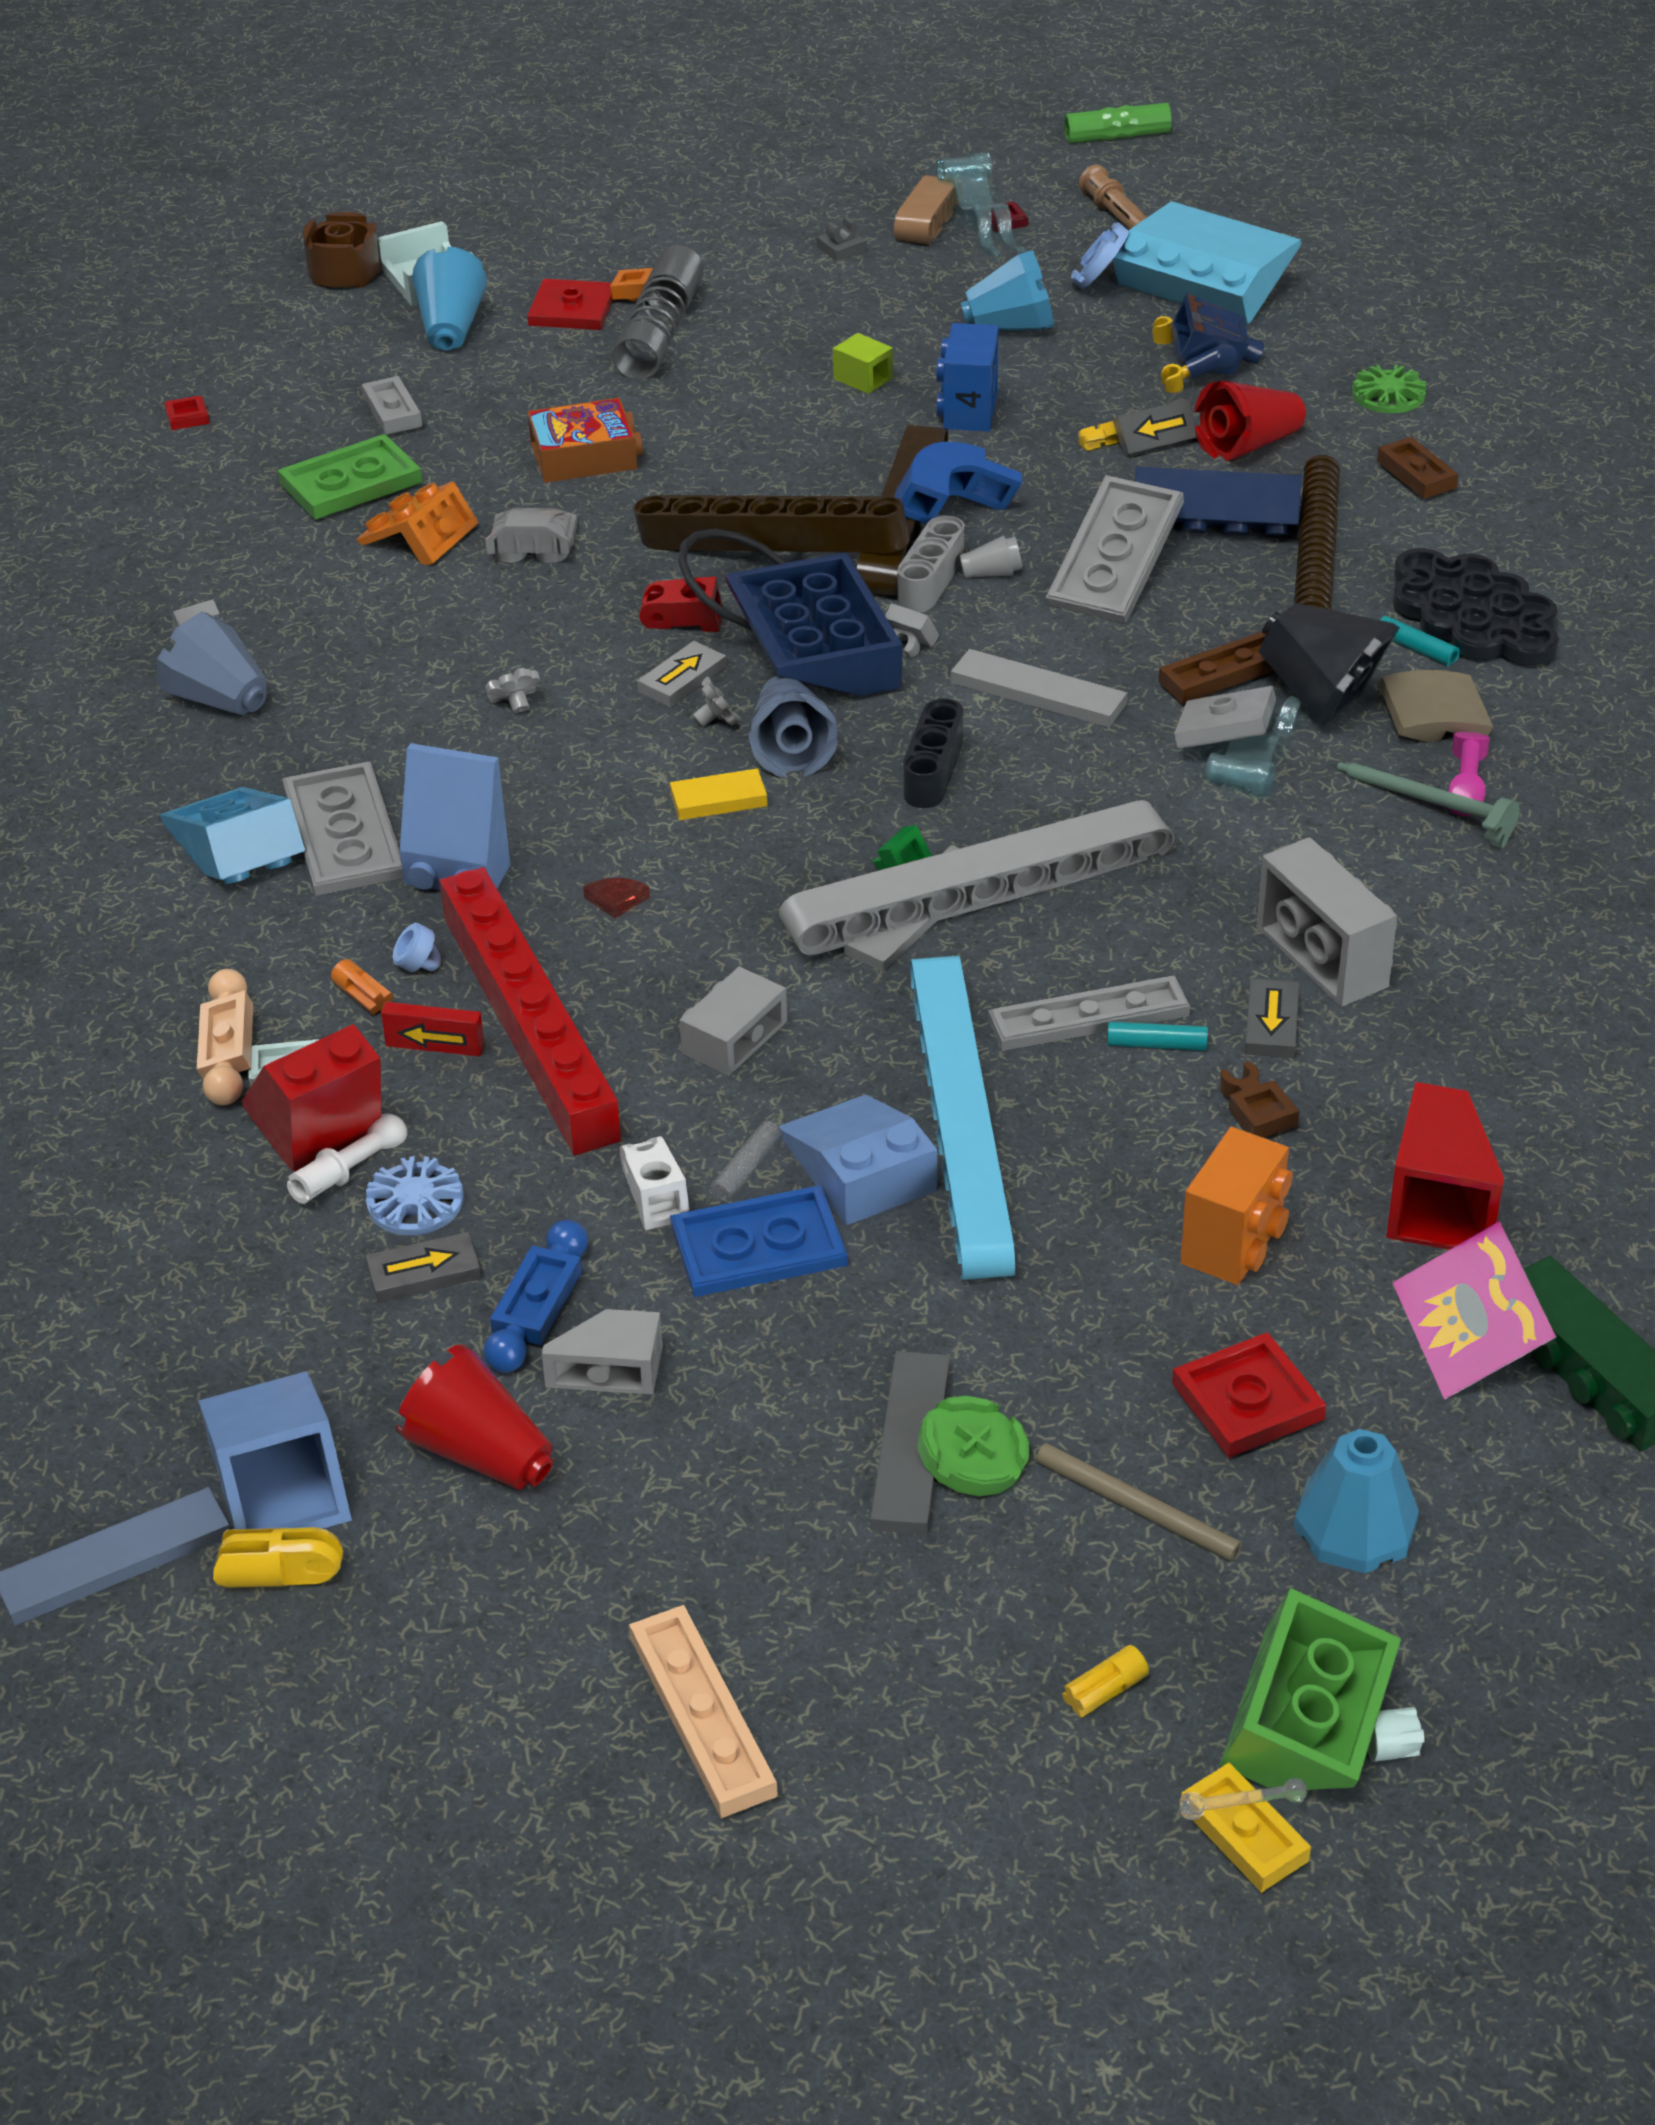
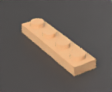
M681 1605L629 1624L631 1641L720 1818L778 1797L777 1782L685 1606Z

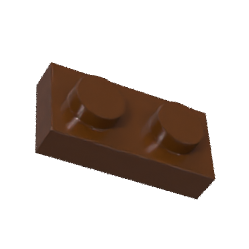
M1413 437L1378 447L1377 462L1423 499L1457 488L1459 474Z

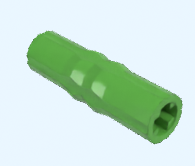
M1165 102L1139 106L1124 105L1118 108L1107 107L1094 111L1067 113L1064 115V134L1068 143L1169 133L1172 122L1170 106Z

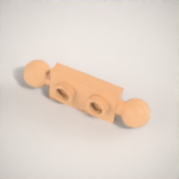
M222 969L211 977L208 984V992L212 1001L200 1004L197 1071L203 1079L205 1096L212 1103L222 1106L232 1104L240 1097L243 1091V1081L239 1072L251 1068L253 1002L247 994L245 978L233 969Z

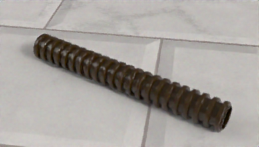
M1328 455L1313 456L1304 466L1294 604L1298 603L1331 610L1340 466L1333 457Z

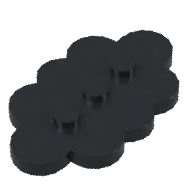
M1414 548L1404 551L1397 556L1394 566V577L1398 583L1394 588L1393 594L1394 608L1407 617L1420 619L1421 629L1425 633L1439 639L1450 640L1451 645L1460 649L1461 655L1473 659H1490L1503 655L1507 659L1519 664L1540 665L1549 662L1555 657L1559 641L1557 632L1554 630L1558 613L1557 606L1550 598L1542 594L1529 592V585L1522 577L1512 573L1499 572L1498 566L1491 559L1473 553L1447 558L1435 550Z

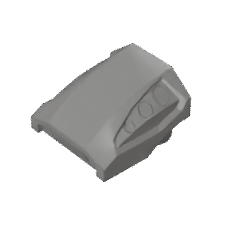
M512 508L496 514L492 532L486 538L487 554H495L499 561L507 563L520 561L526 557L527 553H535L536 558L542 562H559L569 555L571 546L574 545L578 514L556 508Z

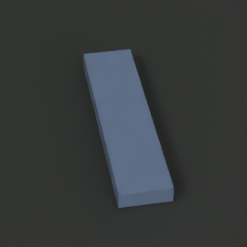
M207 1487L0 1571V1598L13 1626H16L222 1541L223 1533L230 1529V1526L210 1488Z

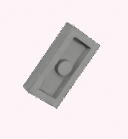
M399 376L361 384L363 398L384 434L387 435L422 427L421 412Z

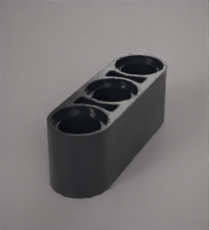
M939 698L928 702L923 708L903 762L904 799L906 803L913 807H934L944 799L963 746V707L959 702L948 698Z

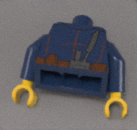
M1186 293L1173 320L1170 317L1161 316L1153 323V342L1169 344L1174 341L1178 363L1185 364L1183 367L1177 364H1168L1162 369L1161 381L1162 384H1165V391L1169 393L1182 391L1184 389L1183 379L1192 376L1194 379L1209 371L1230 375L1236 372L1241 360L1257 364L1263 354L1264 343L1248 337L1242 316Z

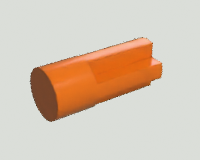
M342 960L332 970V982L373 1016L378 1011H382L385 1002H390L394 999L391 992L352 960Z

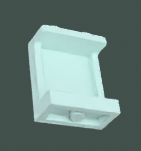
M441 221L379 237L378 246L381 270L411 306L418 305L412 282L414 265L417 259L429 250L435 249V253L447 252V247H452L449 244L446 224Z

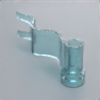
M973 152L968 157L938 159L936 163L937 178L940 181L952 180L960 207L963 210L975 211L978 222L979 241L983 249L990 252L993 256L1001 255L999 249L994 246L991 237V211L993 210L1002 242L1011 249L1016 250L1019 254L1027 252L1023 246L1017 244L1014 240L1009 207L1006 203L993 202L990 195L988 180L991 176L992 164L989 154L987 152Z
M1296 696L1287 698L1270 733L1266 732L1264 735L1231 740L1225 755L1212 752L1206 764L1205 778L1247 788V793L1266 797L1275 776V762H1271L1275 748L1278 743L1285 745L1288 740L1298 709L1302 704Z

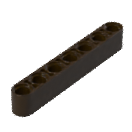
M919 425L906 426L882 496L894 497L896 489L911 463L923 448L934 443L949 441L948 428ZM906 517L910 540L903 549L889 553L860 554L856 569L872 595L898 597L897 570L913 546V542L920 535L922 527L919 521Z
M651 495L640 499L633 507L642 544L656 550H680L681 543L695 531L714 528L740 533L764 544L770 550L778 552L889 553L903 549L910 540L903 502L901 499L891 496ZM717 537L699 539L688 549L696 551H757L740 542Z

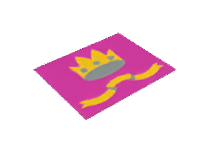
M1500 1221L1393 1282L1444 1399L1449 1398L1556 1338Z

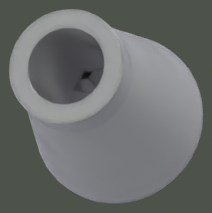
M1003 535L968 553L959 555L965 579L972 577L1014 576L1013 571L1023 569L1015 537L1005 539Z

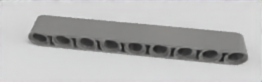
M1134 801L802 891L784 901L779 910V918L803 954H820L845 947V944L854 942L856 937L862 935L870 937L894 930V926L910 921L914 924L930 919V923L1078 882L1148 860L1147 856L1159 853L1164 855L1173 845L1174 834L1148 801Z

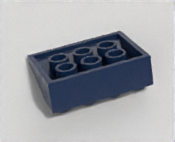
M847 552L725 574V581L777 675L856 695H866L901 688L902 643Z

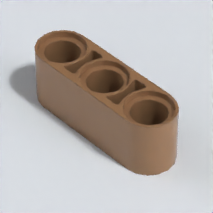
M930 175L923 176L897 212L894 223L895 240L930 246L929 241L932 238L935 239L943 229L942 223L948 222L955 212L953 210L955 205H960L962 197L961 181Z

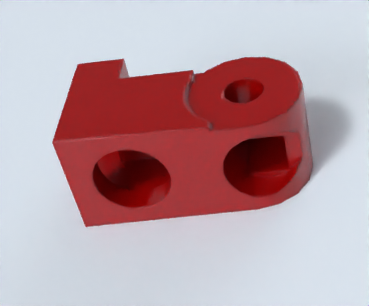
M717 576L694 578L707 596L723 607ZM684 579L653 582L644 591L639 619L646 628L670 629L673 626L701 625L702 632L720 631L722 617L702 603Z

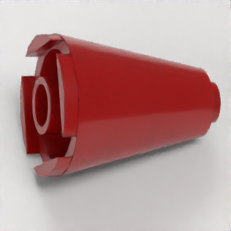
M1221 380L1207 384L1197 398L1194 413L1200 412V426H1195V433L1202 450L1214 459L1220 455L1225 459L1224 461H1233L1298 431L1304 423L1306 408L1300 396L1294 392Z
M465 1344L454 1345L446 1351L454 1357L443 1366L434 1360L425 1368L410 1388L398 1412L406 1419L405 1425H396L395 1431L409 1443L520 1490L528 1483L533 1487L539 1485L549 1474L554 1464V1460L550 1457L553 1448L550 1441L475 1351Z

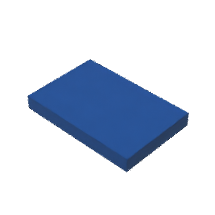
M821 1185L670 1215L671 1228L694 1297L848 1266V1255Z

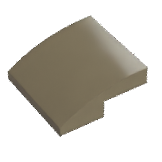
M1415 670L1385 675L1378 682L1400 736L1430 743L1440 742L1446 731L1452 733L1464 731L1477 732L1488 736L1493 728L1471 675L1443 670Z

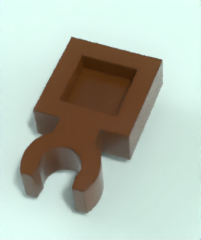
M1248 1061L1243 1064V1079L1234 1078L1227 1069L1221 1070L1220 1090L1226 1097L1230 1098L1229 1111L1246 1132L1264 1138L1298 1126L1300 1111L1275 1080L1264 1084L1259 1082V1070L1253 1063Z

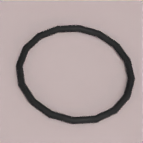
M715 528L695 531L680 545L678 564L685 582L702 603L722 618L752 631L746 619L727 611L707 596L694 580L687 563L689 547L699 539L717 537L737 541L761 552L777 565L787 562L764 544L740 533Z

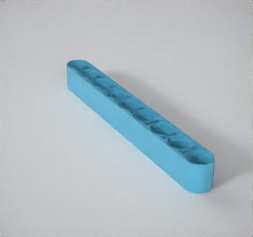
M960 956L910 959L911 988L914 989L915 993L913 1000L917 1021H920L919 1036L922 1053H925L926 1056L924 1065L928 1086H931L930 1100L933 1118L937 1120L936 1136L940 1155H943L942 1171L946 1191L949 1190L948 1207L952 1227H955L956 1235L954 1242L958 1264H962L961 1281L1014 1276L1015 1252Z

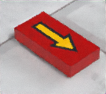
M385 1002L381 1011L387 1047L481 1057L485 1047L481 1012Z

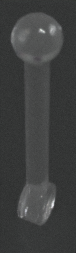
M1291 1778L1286 1781L1284 1786L1205 1798L1198 1793L1187 1792L1180 1798L1179 1812L1186 1819L1196 1820L1203 1815L1204 1810L1282 1798L1298 1803L1306 1797L1308 1793L1307 1785L1299 1778Z

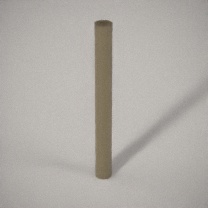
M1048 1443L1043 1444L1038 1451L1036 1463L1229 1562H1232L1242 1548L1241 1541Z

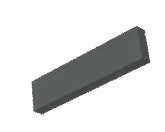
M895 1352L870 1518L872 1531L928 1534L935 1477L924 1467L918 1453V1431L928 1411H932L937 1403L946 1399L950 1355Z

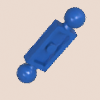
M574 1220L556 1222L551 1226L546 1236L548 1249L533 1245L529 1249L490 1318L492 1334L484 1344L483 1353L487 1364L493 1370L502 1373L517 1370L526 1359L527 1346L525 1342L542 1346L582 1273L581 1256L586 1251L588 1235L584 1227Z

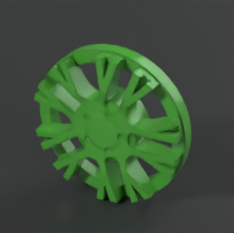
M1376 365V367L1370 366L1369 372L1363 369L1357 373V379L1352 386V396L1359 405L1372 411L1381 413L1407 412L1419 407L1424 402L1426 381H1421L1419 373L1414 372L1413 369L1405 373L1404 366L1398 368V365H1394V370H1381L1380 365ZM1376 398L1378 399V403L1373 402L1369 399ZM1389 402H1394L1395 405H1389Z

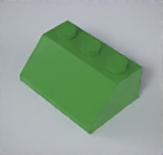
M1290 1588L1266 1627L1220 1766L1230 1763L1242 1776L1274 1791L1354 1787L1360 1777L1401 1638Z

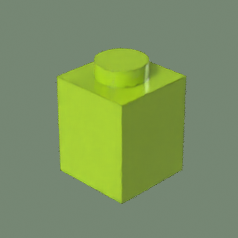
M856 333L833 348V378L869 394L893 379V347Z

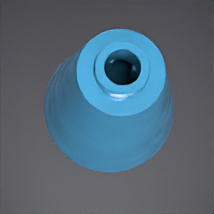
M447 247V252L435 253V249L425 252L417 259L412 274V282L427 340L431 346L443 351H449L462 346L487 287V276L480 259L469 251L457 247Z

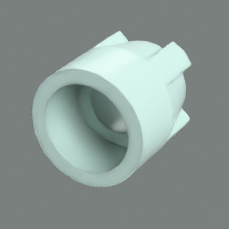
M1415 1707L1379 1711L1367 1750L1372 1762L1420 1756V1749L1422 1743H1424V1732L1421 1729Z

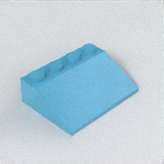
M1171 201L1129 230L1128 237L1112 261L1119 285L1181 304L1186 293L1239 314L1244 318L1245 324H1249L1301 246V239Z

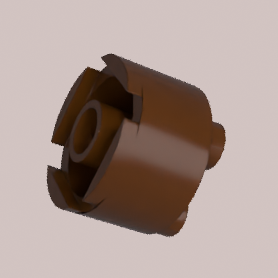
M335 212L326 214V221L317 225L315 219L308 222L303 228V240L308 274L314 285L319 287L361 288L367 286L370 280L380 272L381 262L377 230L373 220L369 224L366 221V216L360 213Z

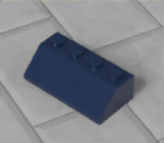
M1136 466L1135 482L1183 492L1184 503L1174 522V525L1182 526V532L1206 533V527L1223 528V534L1247 535L1248 529L1264 530V536L1281 538L1289 537V532H1297L1302 475Z

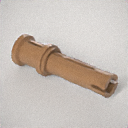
M1093 165L1085 169L1079 179L1080 190L1086 196H1092L1095 205L1099 209L1109 210L1129 230L1147 218L1124 195L1122 184L1115 179L1109 178L1108 171L1104 167ZM1089 180H1092L1095 184L1091 185Z

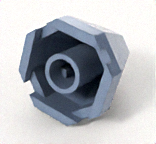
M202 611L175 628L170 637L175 642V645L170 652L163 648L157 658L158 686L169 694L242 716L249 711L254 712L263 705L266 699L267 679L232 626L221 618L212 617L210 614Z

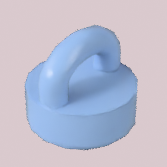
M419 923L409 925L401 933L394 946V964L412 973L420 967L428 971H435L440 968L441 956L434 945V932Z

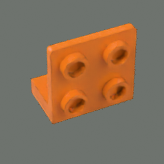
M454 481L439 487L433 482L418 490L412 497L409 492H406L393 499L388 504L391 510L387 513L382 512L365 523L367 530L356 540L360 545L364 546L401 532L419 562L424 565H430L479 522Z

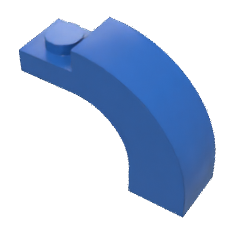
M939 442L923 448L916 455L897 487L894 497L901 499L903 502L906 517L925 524L937 517L949 495L964 497L996 510H1006L1022 484V473L985 459L984 448L960 442Z

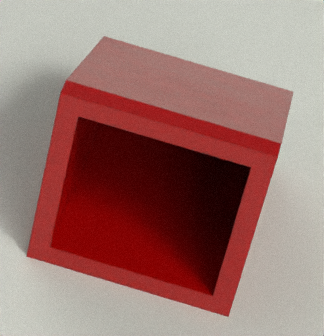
M352 1024L264 1065L242 1100L243 1108L286 1165L293 1172L298 1171L315 1161L318 1152L331 1148L339 1151L367 1135L370 1126L381 1118V1058L358 1028Z
M1415 1082L1395 1164L1386 1238L1450 1250L1497 1223L1504 1176L1469 1092Z

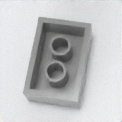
M1310 837L1263 855L1257 927L1341 1007L1388 988L1393 964L1395 931L1397 928V915L1391 907L1379 900L1364 886L1361 880L1349 873L1335 860L1332 854L1326 852Z

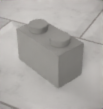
M742 967L736 968L723 981H719L712 991L699 1003L689 1008L679 1020L682 1054L729 1076L787 1022L786 988Z

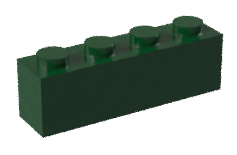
M1551 1255L1524 1268L1523 1270L1556 1338L1532 1350L1535 1360L1545 1369L1552 1368L1568 1384L1576 1400L1583 1404L1589 1403L1605 1418L1609 1430L1617 1438H1626L1639 1452L1655 1445V1350Z

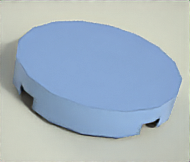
M1113 223L1111 226L1113 228L1112 231L1109 229L1106 232L1104 231L1083 255L1080 264L1084 268L1079 273L1076 269L1072 272L1071 281L1083 290L1100 275L1124 244L1129 231L1120 223Z

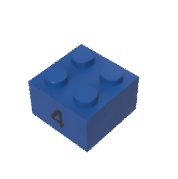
M952 323L949 338H942L941 358H938L936 378L937 382H941V392H938L937 416L943 417V428L990 432L998 394L999 325Z

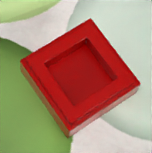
M200 395L164 402L171 431L210 424L203 397Z

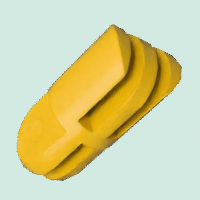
M317 1527L228 1529L222 1536V1544L219 1547L217 1561L214 1566L213 1579L218 1586L226 1588L323 1583L329 1581L338 1573L343 1558V1546L336 1535L328 1530Z

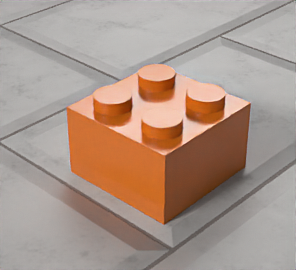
M1232 1126L1229 1128L1185 1191L1180 1264L1236 1285L1240 1284L1248 1270L1254 1272L1259 1270L1266 1255L1268 1240L1270 1237L1280 1238L1289 1218V1209L1284 1208V1198L1290 1189L1293 1172L1287 1170L1289 1147Z

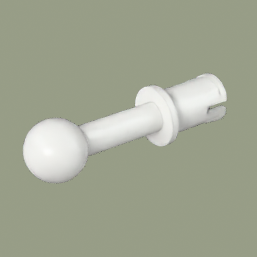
M381 1114V1118L370 1126L367 1135L339 1152L331 1148L318 1152L315 1161L289 1175L288 1178L290 1180L287 1181V1188L290 1195L297 1202L305 1204L334 1184L340 1187L346 1184L349 1180L350 1168L380 1149L393 1148L405 1141L407 1138L405 1123L396 1115Z

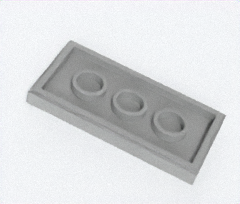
M1105 475L1046 595V604L1126 623L1184 503L1183 492Z
M371 762L342 766L282 779L286 797L291 799L305 848L303 855L315 896L403 878L400 850Z

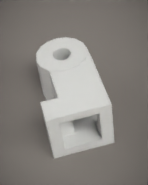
M662 1136L651 1138L639 1144L620 1146L623 1172L639 1208V1216L645 1230L670 1225V1215L689 1211L686 1179Z

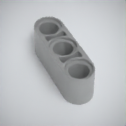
M944 515L935 517L927 523L898 567L899 606L916 612H925L936 604L961 565L959 555L964 554L965 525L962 520L954 516Z

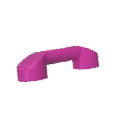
M1465 731L1454 734L1452 753L1461 759L1460 772L1451 781L1449 792L1481 802L1485 801V784L1478 776L1479 761L1488 754L1489 736L1482 733ZM1449 809L1454 814L1460 816H1472L1456 810Z

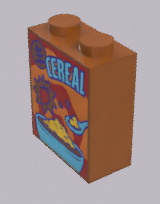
M620 397L527 411L530 443L544 483L638 469L637 456L643 455L642 440L639 431L635 432L632 412H625Z

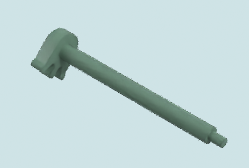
M1339 762L1337 765V770L1347 773V776L1353 779L1485 819L1482 823V828L1488 830L1484 838L1490 840L1489 844L1500 849L1505 846L1518 821L1519 804L1517 801L1508 798H1500L1494 805L1354 762L1350 763V765Z

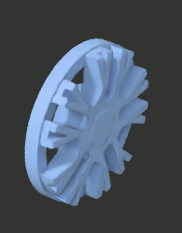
M412 1156L409 1160L401 1158V1165L386 1170L384 1167H381L379 1169L380 1173L376 1172L373 1175L374 1181L369 1182L367 1185L366 1203L369 1216L380 1228L399 1235H421L444 1227L458 1215L464 1201L463 1187L453 1167L448 1169L441 1166L437 1158L430 1160L426 1156H424L423 1162H415V1156ZM421 1173V1176H414V1174ZM376 1199H387V1200H384V1201L375 1203V1202H376ZM440 1199H454L451 1205L438 1201ZM431 1210L438 1217L432 1219L428 1211ZM406 1215H418V1223L404 1224L401 1222Z

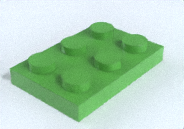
M386 434L278 470L280 484L314 520L423 483L421 468Z

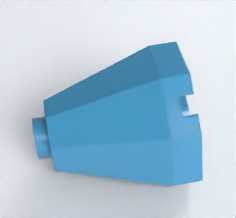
M1033 250L1018 254L965 292L967 301L960 304L966 324L999 325V331H1040L1053 327L1054 320L1046 288L1044 289L1041 280L1043 277Z
M1358 1429L1339 1436L1308 1479L1295 1514L1294 1528L1300 1537L1304 1536L1310 1544V1550L1318 1561L1367 1573L1378 1569L1380 1563L1393 1559V1563L1407 1557L1417 1525L1419 1509L1398 1454L1383 1434Z

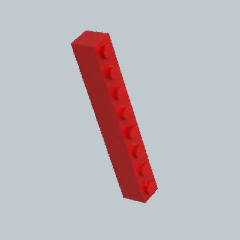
M485 867L463 871L457 875L439 879L445 922L573 1156L621 1142L618 1100Z

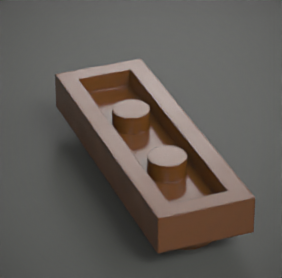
M1259 632L1160 667L1158 682L1180 703L1184 704L1188 700L1198 699L1274 671L1273 668L1258 652L1266 636Z

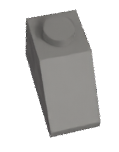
M605 1309L543 1345L541 1354L545 1387L653 1395L663 1349L660 1312Z

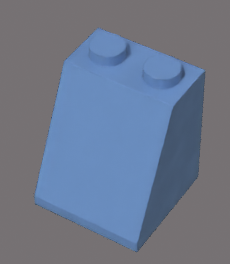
M307 1371L198 1401L209 1446L234 1529L303 1527L323 1529L352 1520L329 1420Z

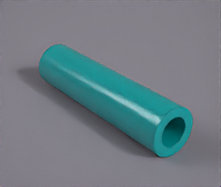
M1385 615L1380 619L1400 627L1392 642L1447 667L1458 660L1460 654L1458 647Z
M1109 1021L1107 1046L1207 1051L1208 1027Z

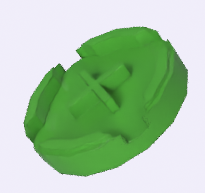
M958 1396L946 1398L937 1403L935 1409L930 1412L928 1411L918 1431L917 1450L924 1467L940 1483L959 1493L980 1497L1000 1494L1017 1482L1029 1459V1440L1022 1425L1013 1416L1009 1420L1005 1415L998 1412L1000 1409L999 1405L987 1399Z

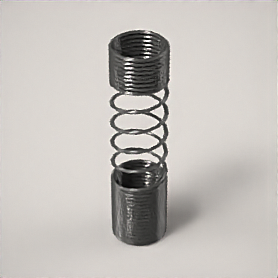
M673 245L661 252L613 348L612 358L616 368L629 378L648 379L656 374L701 281L704 272L702 260L689 247ZM645 301H647L650 304V306H646ZM648 309L665 314L670 320L665 323L672 324V329L668 330L662 323L664 321L653 317ZM644 310L648 316H641L640 311ZM668 313L676 314L677 319L673 320ZM643 319L652 320L660 324L665 331H661L649 322H644ZM630 340L634 347L640 351L655 353L656 359L643 361L636 358L628 350L625 341ZM634 340L644 342L645 344L649 345L653 351H648L641 348L635 343Z

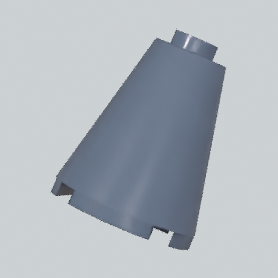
M779 675L775 676L764 684L749 727V744L753 756L765 770L778 777H787L785 772L805 770L804 776L815 773L828 763L836 751L838 727L835 716L828 705L798 680Z

